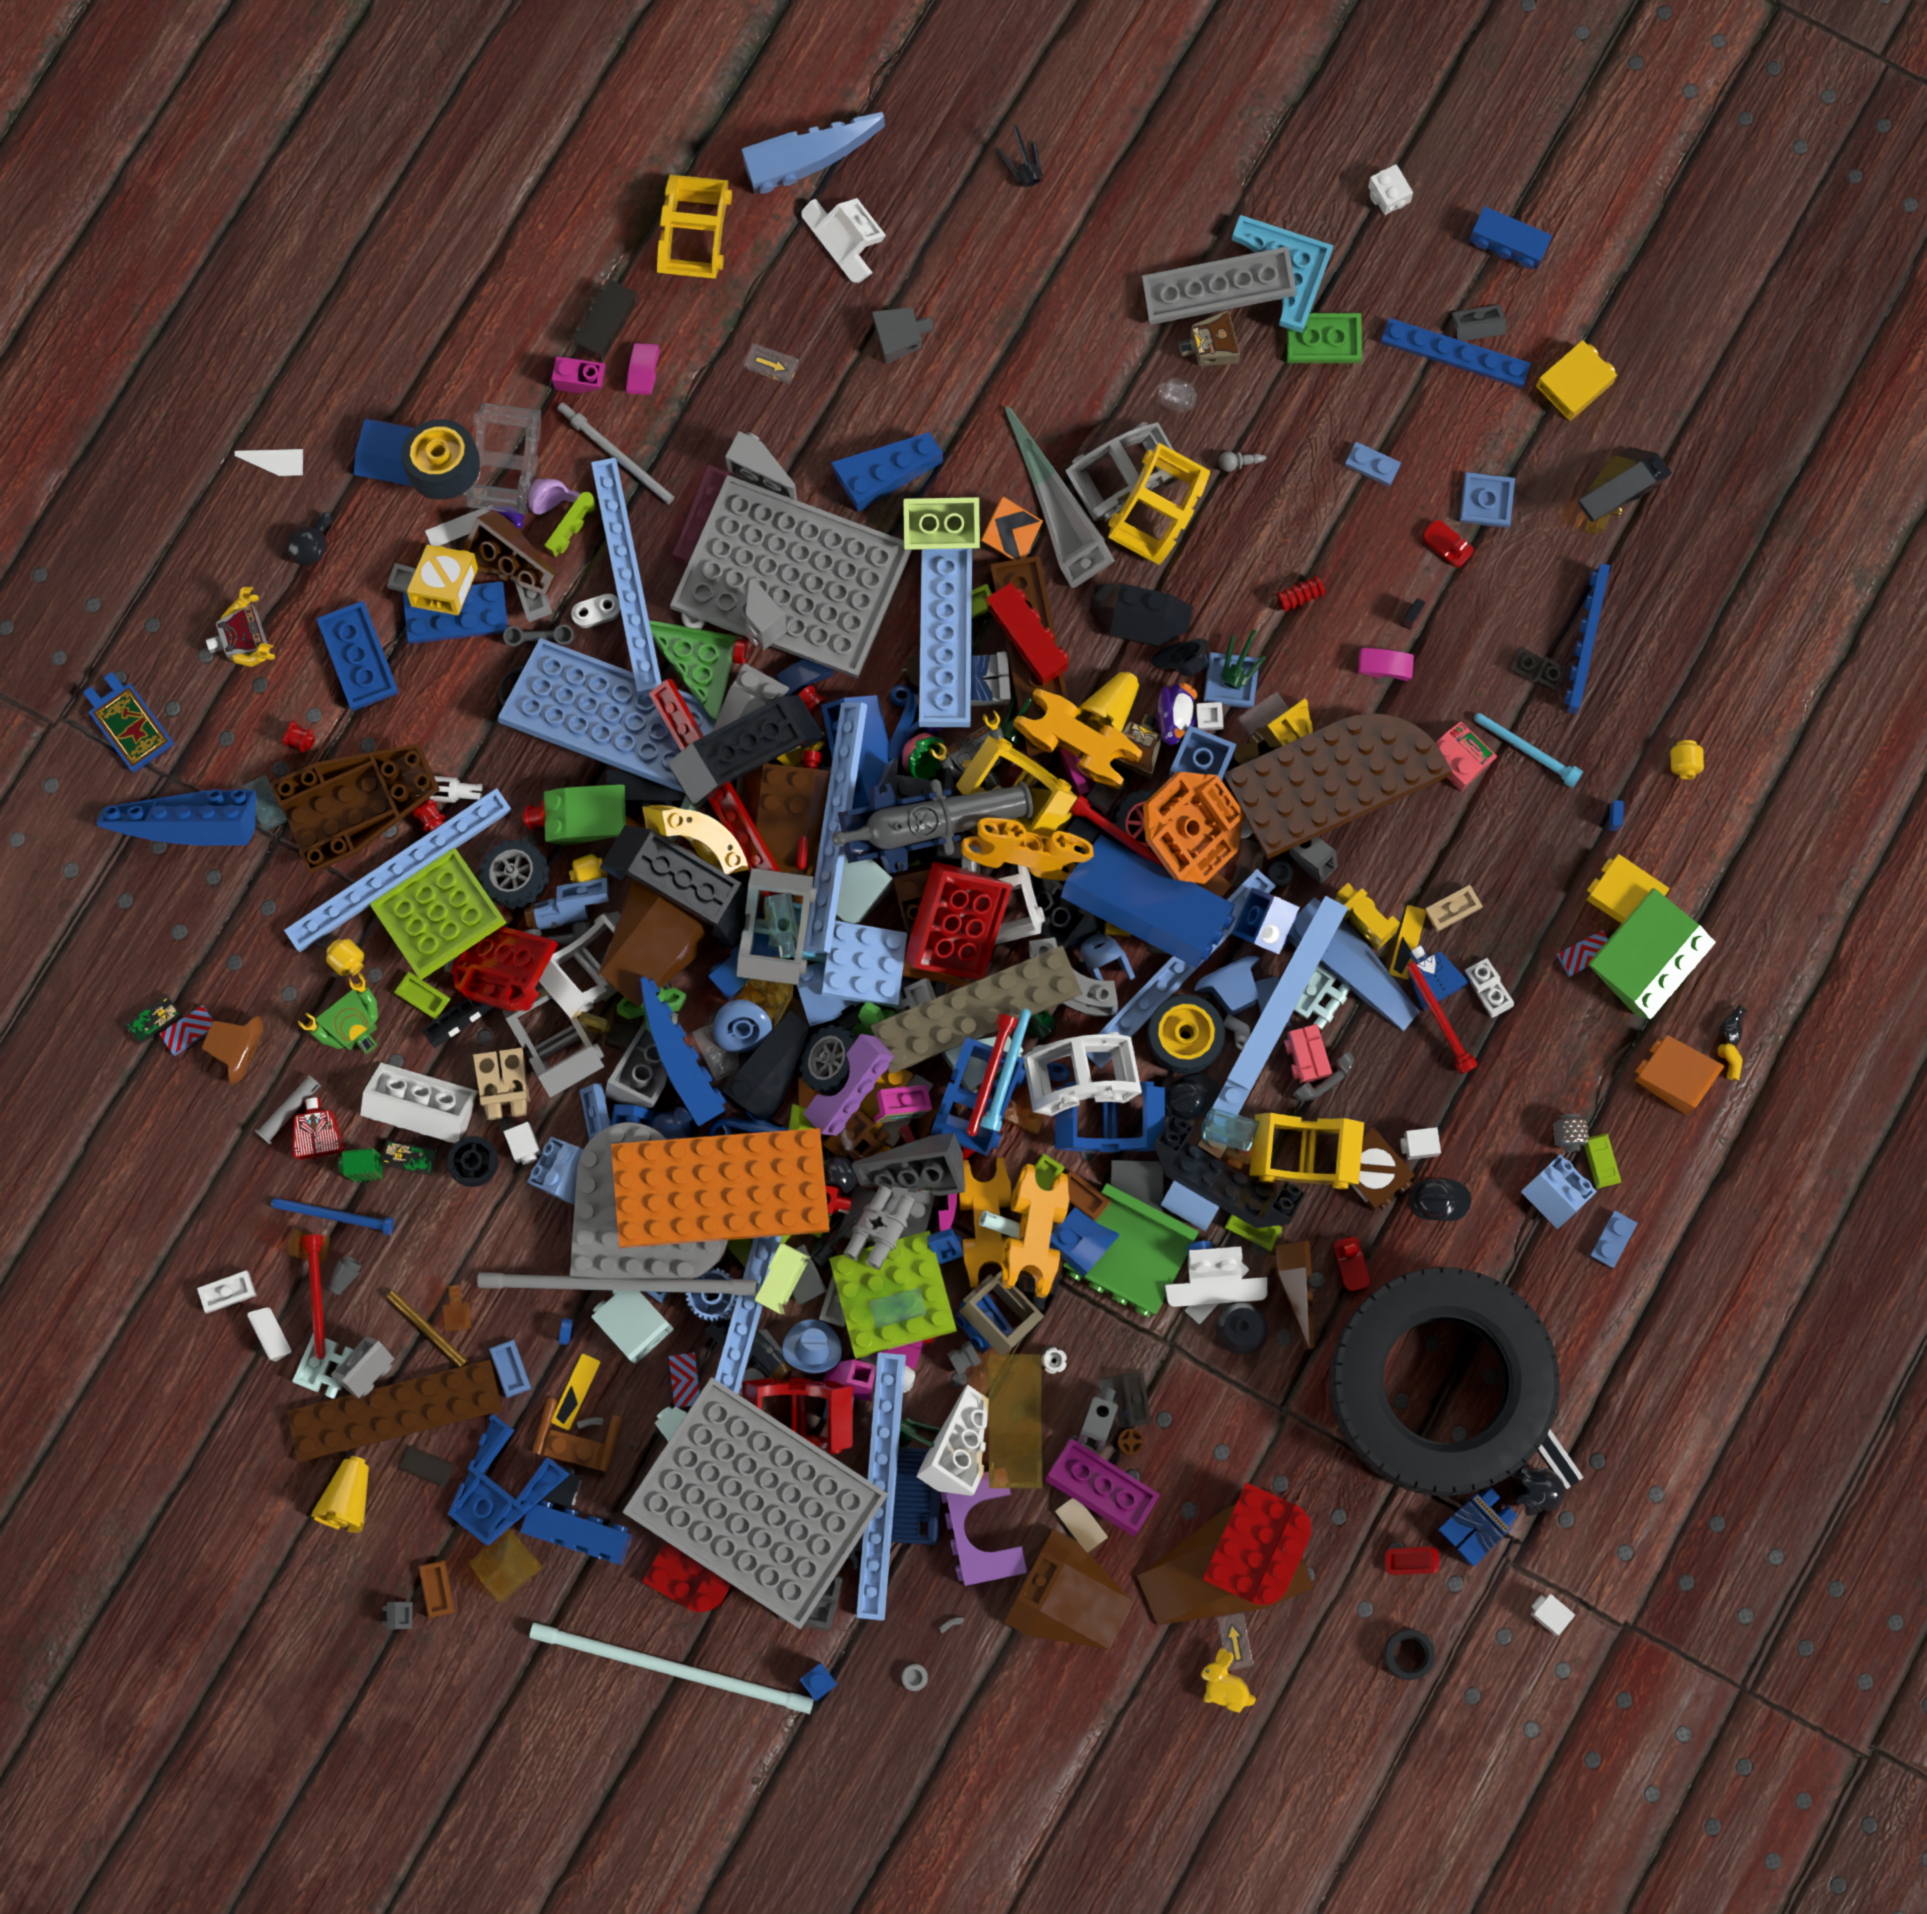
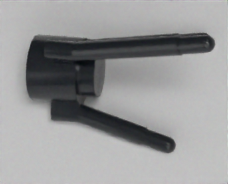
M1014 124L1015 136L1025 162L1019 167L1020 171H1017L1001 148H997L996 151L1015 176L1017 183H1023L1024 187H1031L1042 181L1041 176H1043L1035 141L1031 143L1033 164L1029 160L1018 126Z
M840 1213L829 1227V1232H825L822 1238L813 1246L814 1250L809 1254L822 1268L827 1265L831 1267L829 1258L834 1257L837 1253L833 1246L856 1224L857 1219H852L828 1243L827 1239L845 1215V1213Z

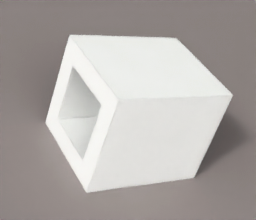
M528 1122L504 1131L514 1160L517 1163L529 1164L537 1160L536 1156L542 1154L532 1127Z
M1437 1127L1406 1131L1404 1138L1400 1139L1402 1154L1407 1155V1160L1437 1157L1441 1153Z
M1547 1594L1545 1597L1540 1595L1531 1606L1534 1610L1530 1615L1555 1636L1560 1635L1575 1616L1572 1611L1551 1594Z

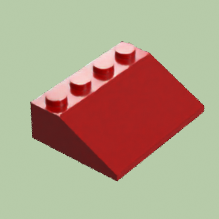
M933 862L904 959L914 968L975 980L985 978L1013 885L960 867Z

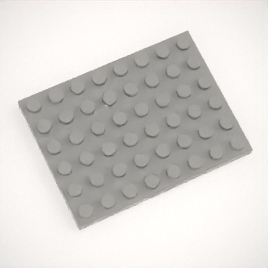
M727 475L670 607L673 610L747 637L746 634L748 632L745 625L747 624L749 580L754 578L786 614L787 632L770 646L858 679L912 549H904V540Z
M711 1377L626 1505L623 1513L801 1629L888 1496V1493Z

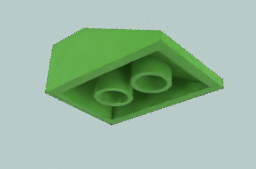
M625 785L570 787L544 792L546 842L568 846L618 837L624 825H626Z

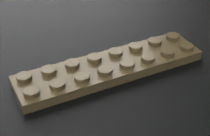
M1060 946L871 1025L874 1035L894 1055L888 1067L890 1074H893L963 1045L966 1037L975 1040L996 1031L998 1013L1018 1019L1021 1010L1026 1008L1030 1010V1016L1083 994L1063 946Z

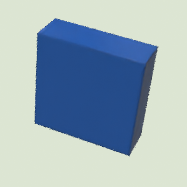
M1614 800L1610 805L1609 831H1618L1623 825V801Z

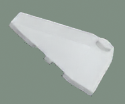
M969 1385L964 1388L933 1442L934 1447L930 1448L916 1477L937 1491L969 1496L974 1495L984 1471L982 1453L985 1451L986 1444L983 1443L988 1417L989 1399Z

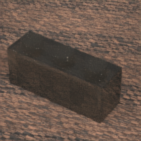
M611 279L607 286L603 285L598 293L597 303L587 311L586 322L583 327H578L573 339L576 349L603 363L638 303L637 293Z

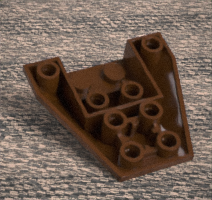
M1052 1529L1004 1623L1027 1636L1110 1650L1134 1601L1076 1540Z

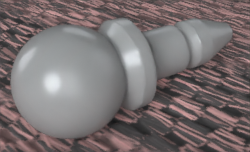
M1224 452L1220 455L1218 463L1222 470L1230 472L1235 468L1242 469V464H1258L1265 461L1266 456L1260 454L1242 456L1241 452L1236 454Z

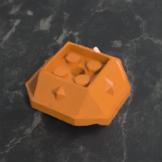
M1176 772L1143 804V826L1145 828L1146 841L1176 881L1205 884L1238 851L1241 826L1244 825L1245 815L1218 775Z

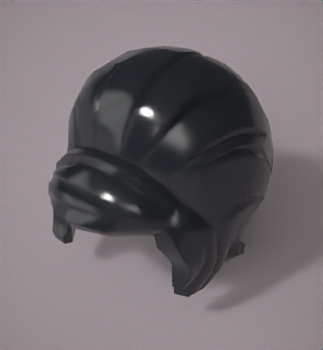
M1526 1464L1516 1471L1523 1485L1515 1487L1512 1494L1517 1496V1503L1524 1504L1526 1516L1536 1515L1539 1512L1541 1513L1542 1510L1552 1511L1562 1504L1565 1498V1486L1562 1479L1554 1471L1547 1468H1526Z

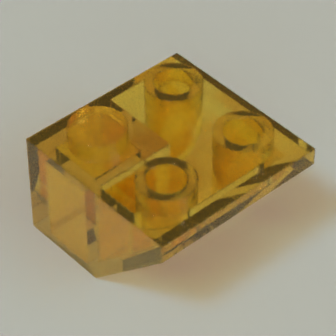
M779 955L773 956V958L782 959ZM748 978L738 998L751 1001L761 1007L771 1020L773 1031L793 997V984Z
M510 1528L469 1562L481 1582L499 1603H504L543 1569L542 1565Z

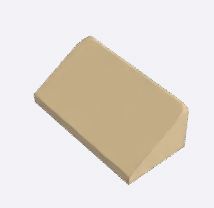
M1071 1498L1055 1511L1087 1553L1108 1538L1087 1508L1074 1498Z

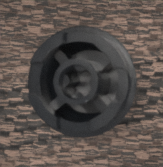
M467 1136L458 1140L451 1147L447 1156V1168L451 1177L457 1183L466 1187H478L490 1181L495 1175L499 1163L498 1154L493 1144L479 1136Z
M1235 1303L1225 1308L1219 1315L1216 1323V1333L1225 1349L1235 1354L1246 1355L1255 1352L1264 1344L1268 1334V1324L1264 1314L1254 1305Z

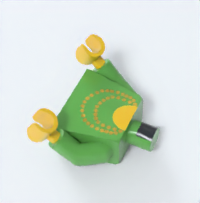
M358 973L361 979L359 984L352 983V980L349 978V983L353 990L316 1019L309 1013H305L310 1018V1022L307 1025H303L298 1020V1024L303 1029L309 1030L324 1045L336 1049L346 1047L348 1050L358 1045L367 1054L377 1046V1043L370 1034L377 1029L375 1022L378 1019L377 1000L369 987L365 986L363 975Z

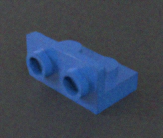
M988 1294L976 1303L978 1308L1006 1337L1014 1331ZM963 1302L952 1314L957 1325L963 1328L969 1336L973 1347L978 1349L981 1354H984L992 1346L959 1312L966 1305Z

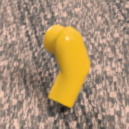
M1729 1043L1726 1045L1721 1044L1718 1047L1717 1053L1721 1058H1726L1729 1063L1726 1078L1739 1081L1743 1062L1742 1057L1734 1045Z

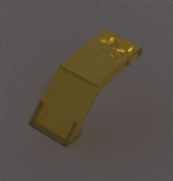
M989 1354V1488H1042L1041 1354H1005L1003 1357L1000 1354Z

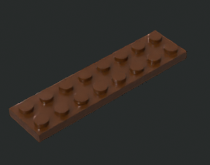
M1040 556L990 564L995 592L1011 582L1015 588L1020 587L1027 598L1025 602L1029 608L1034 607L1041 618L1039 622L1044 628L1048 627L1055 637L1054 643L1058 647ZM1003 631L1018 711L1020 712L1028 698L1032 699L1036 688L1062 696L1069 701L1063 673L1042 686ZM1032 699L1024 717L1031 720H1039L1046 715V712ZM1024 736L1026 751L1029 757L1048 753L1033 745ZM1056 745L1052 753L1061 751L1063 748Z
M487 1360L372 1389L366 1396L361 1395L360 1398L349 1395L289 1410L287 1415L297 1461L301 1463L502 1412L503 1408L492 1360Z

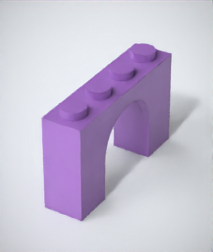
M1006 1468L984 1472L972 1496L941 1492L942 1502H948L950 1513L945 1514L948 1529L953 1528L955 1539L950 1540L953 1556L959 1555L960 1565L955 1566L958 1581H964L965 1586L1027 1573L1022 1546L997 1552H984L975 1548L968 1541L964 1531L965 1518L974 1505L985 1500L1011 1495Z

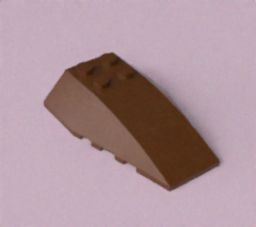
M764 764L737 779L736 793L782 873L812 876L813 881L815 879L831 771ZM802 836H805L808 839L807 862L805 869L799 870L796 867L798 842ZM749 870L742 871L743 883L748 891L751 874ZM760 891L758 911L762 914L765 910L769 918L776 919L780 907L776 910H771ZM794 895L791 902L803 904V896Z
M633 879L630 887L631 891L623 905L622 915L616 924L615 934L608 946L598 976L638 1007L643 1003L640 977L646 976L647 980L652 978L660 989L712 945L717 937L710 934L714 928L712 925Z
M1234 1505L1213 1517L1138 1574L1137 1578L1157 1625L1265 1609L1313 1588L1305 1561L1301 1557L1284 1596L1275 1603L1268 1605L1250 1603L1203 1581L1202 1579L1232 1514Z

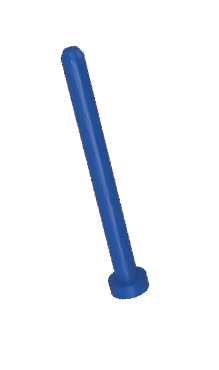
M279 1198L272 1199L271 1206L276 1209L383 1230V1234L388 1236L392 1234L394 1228V1218L386 1217L385 1220Z

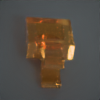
M448 1286L450 1305H443L445 1331L473 1329L470 1303H462L461 1286Z

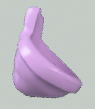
M551 478L536 479L528 494L529 508L535 514H544L563 500L575 502L581 494L570 490L559 480Z

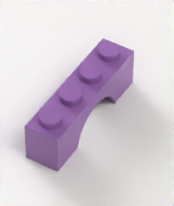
M860 1034L846 1054L849 1060L850 1073L845 1087L833 1096L817 1094L803 1113L816 1128H820L821 1134L837 1136L845 1128L846 1122L851 1115L859 1109L864 1097L872 1091L880 1075L888 1069L894 1055L876 1036Z

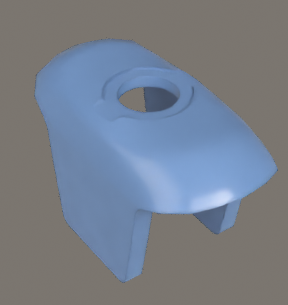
M1104 933L1094 934L1081 944L1080 954L1092 979L1103 981L1098 967L1117 959L1122 971L1130 980L1135 978L1125 952L1109 935ZM1105 943L1103 946L1093 949L1095 946Z
M1246 956L1204 976L1198 981L1194 991L1212 993L1225 1012L1231 1016L1254 1006L1259 996L1251 969L1257 964L1260 957Z

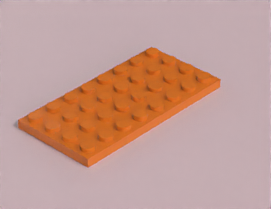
M820 1128L611 1144L619 1249L829 1232Z

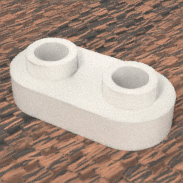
M604 594L579 602L572 609V619L580 628H589L612 621L621 613L619 599L612 594ZM605 603L612 604L610 609L603 608ZM582 610L588 611V615L585 617H581L579 614Z

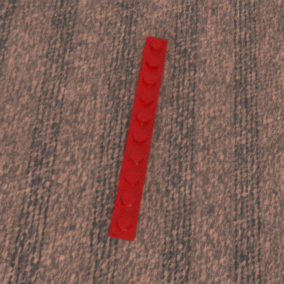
M666 679L649 692L651 699L681 751L692 742L704 737L672 679ZM729 782L718 788L715 796L710 798L709 801L723 826L734 836L740 845L750 874L752 869L781 872L732 784ZM760 890L771 910L778 909L794 897V894Z

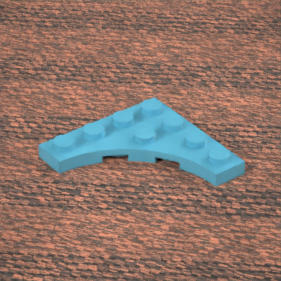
M1240 215L1232 241L1246 246L1255 253L1283 247L1289 248L1297 296L1282 298V315L1279 326L1303 333L1332 253L1333 245Z

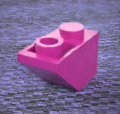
M556 356L552 377L555 390L580 394L602 389L606 364Z
M854 1359L842 1361L826 1371L823 1383L825 1380H831L852 1385L854 1398L872 1402L875 1393L877 1365Z

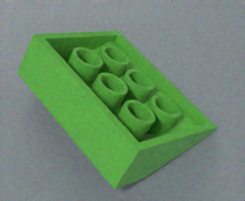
M1652 888L1588 965L1635 1015L1651 1019L1715 944V941L1698 923L1657 889Z

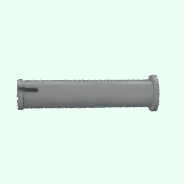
M308 1075L259 1130L256 1129L255 1132L267 1143L271 1144L270 1140L300 1109L305 1100L309 1099L321 1085Z

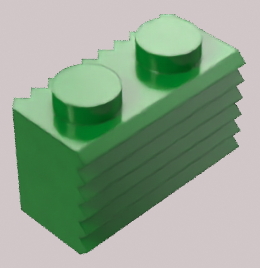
M373 1148L342 1151V1158L338 1160L340 1174H344L345 1177H348L355 1183L357 1180L359 1182L362 1180L365 1182L367 1180L371 1181L372 1179L376 1181L378 1178L382 1180V1156L378 1151Z

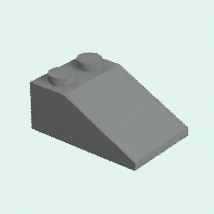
M739 431L725 457L728 472L751 484L798 500L794 482L764 444L759 441L760 438L750 432L744 434Z

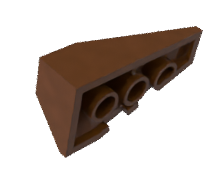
M494 509L477 517L463 550L474 553L478 570L484 573L490 572L499 575V578L505 581L508 579L517 581L520 586L543 595L548 594L557 574L516 526Z
M1309 1241L1276 1245L1274 1252H1270L1271 1268H1275L1276 1276L1306 1349L1313 1350L1315 1348L1313 1312H1310L1313 1296L1311 1286L1308 1285V1280L1312 1276Z

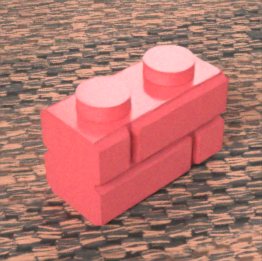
M1318 1024L1288 1032L1286 1035L1287 1039L1283 1040L1287 1055L1292 1054L1294 1064H1291V1070L1294 1079H1299L1300 1084H1306L1307 1082L1331 1076L1332 1071Z

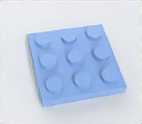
M835 921L831 951L826 953L821 996L863 1003L869 1001L875 1005L897 1008L907 933Z

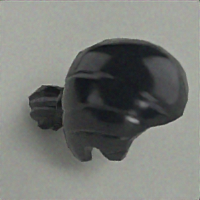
M322 513L313 527H301L291 533L286 547L289 557L296 564L311 565L322 560L324 553L328 549V543L323 532L334 520L330 513Z
M822 1151L824 1174H826L825 1183L836 1184L840 1186V1191L849 1193L855 1187L857 1181L851 1161L844 1156L827 1158Z

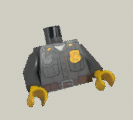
M993 711L995 719L990 722L987 716L983 715V720L989 728L984 726L947 749L945 745L936 742L940 747V751L935 754L933 749L929 748V754L938 758L937 761L942 769L946 767L951 768L953 779L960 780L988 736L997 740L1000 737L1004 738L1001 727L998 725L1000 717L996 711ZM1002 756L998 757L982 781L987 791L1000 785L995 772L1001 769V761L1004 759Z

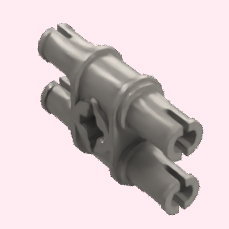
M880 1185L871 1203L864 1206V1212L857 1225L853 1226V1236L843 1252L844 1255L857 1261L866 1243L872 1241L876 1244L866 1263L870 1267L880 1270L889 1251H893L896 1248V1242L903 1229L907 1228L906 1220L916 1203L915 1200L910 1196L902 1194L894 1211L887 1214L884 1210L894 1193L889 1188Z

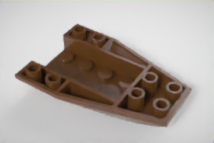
M420 743L316 762L270 783L276 800L283 809L299 845V853L309 875L357 854L440 790Z

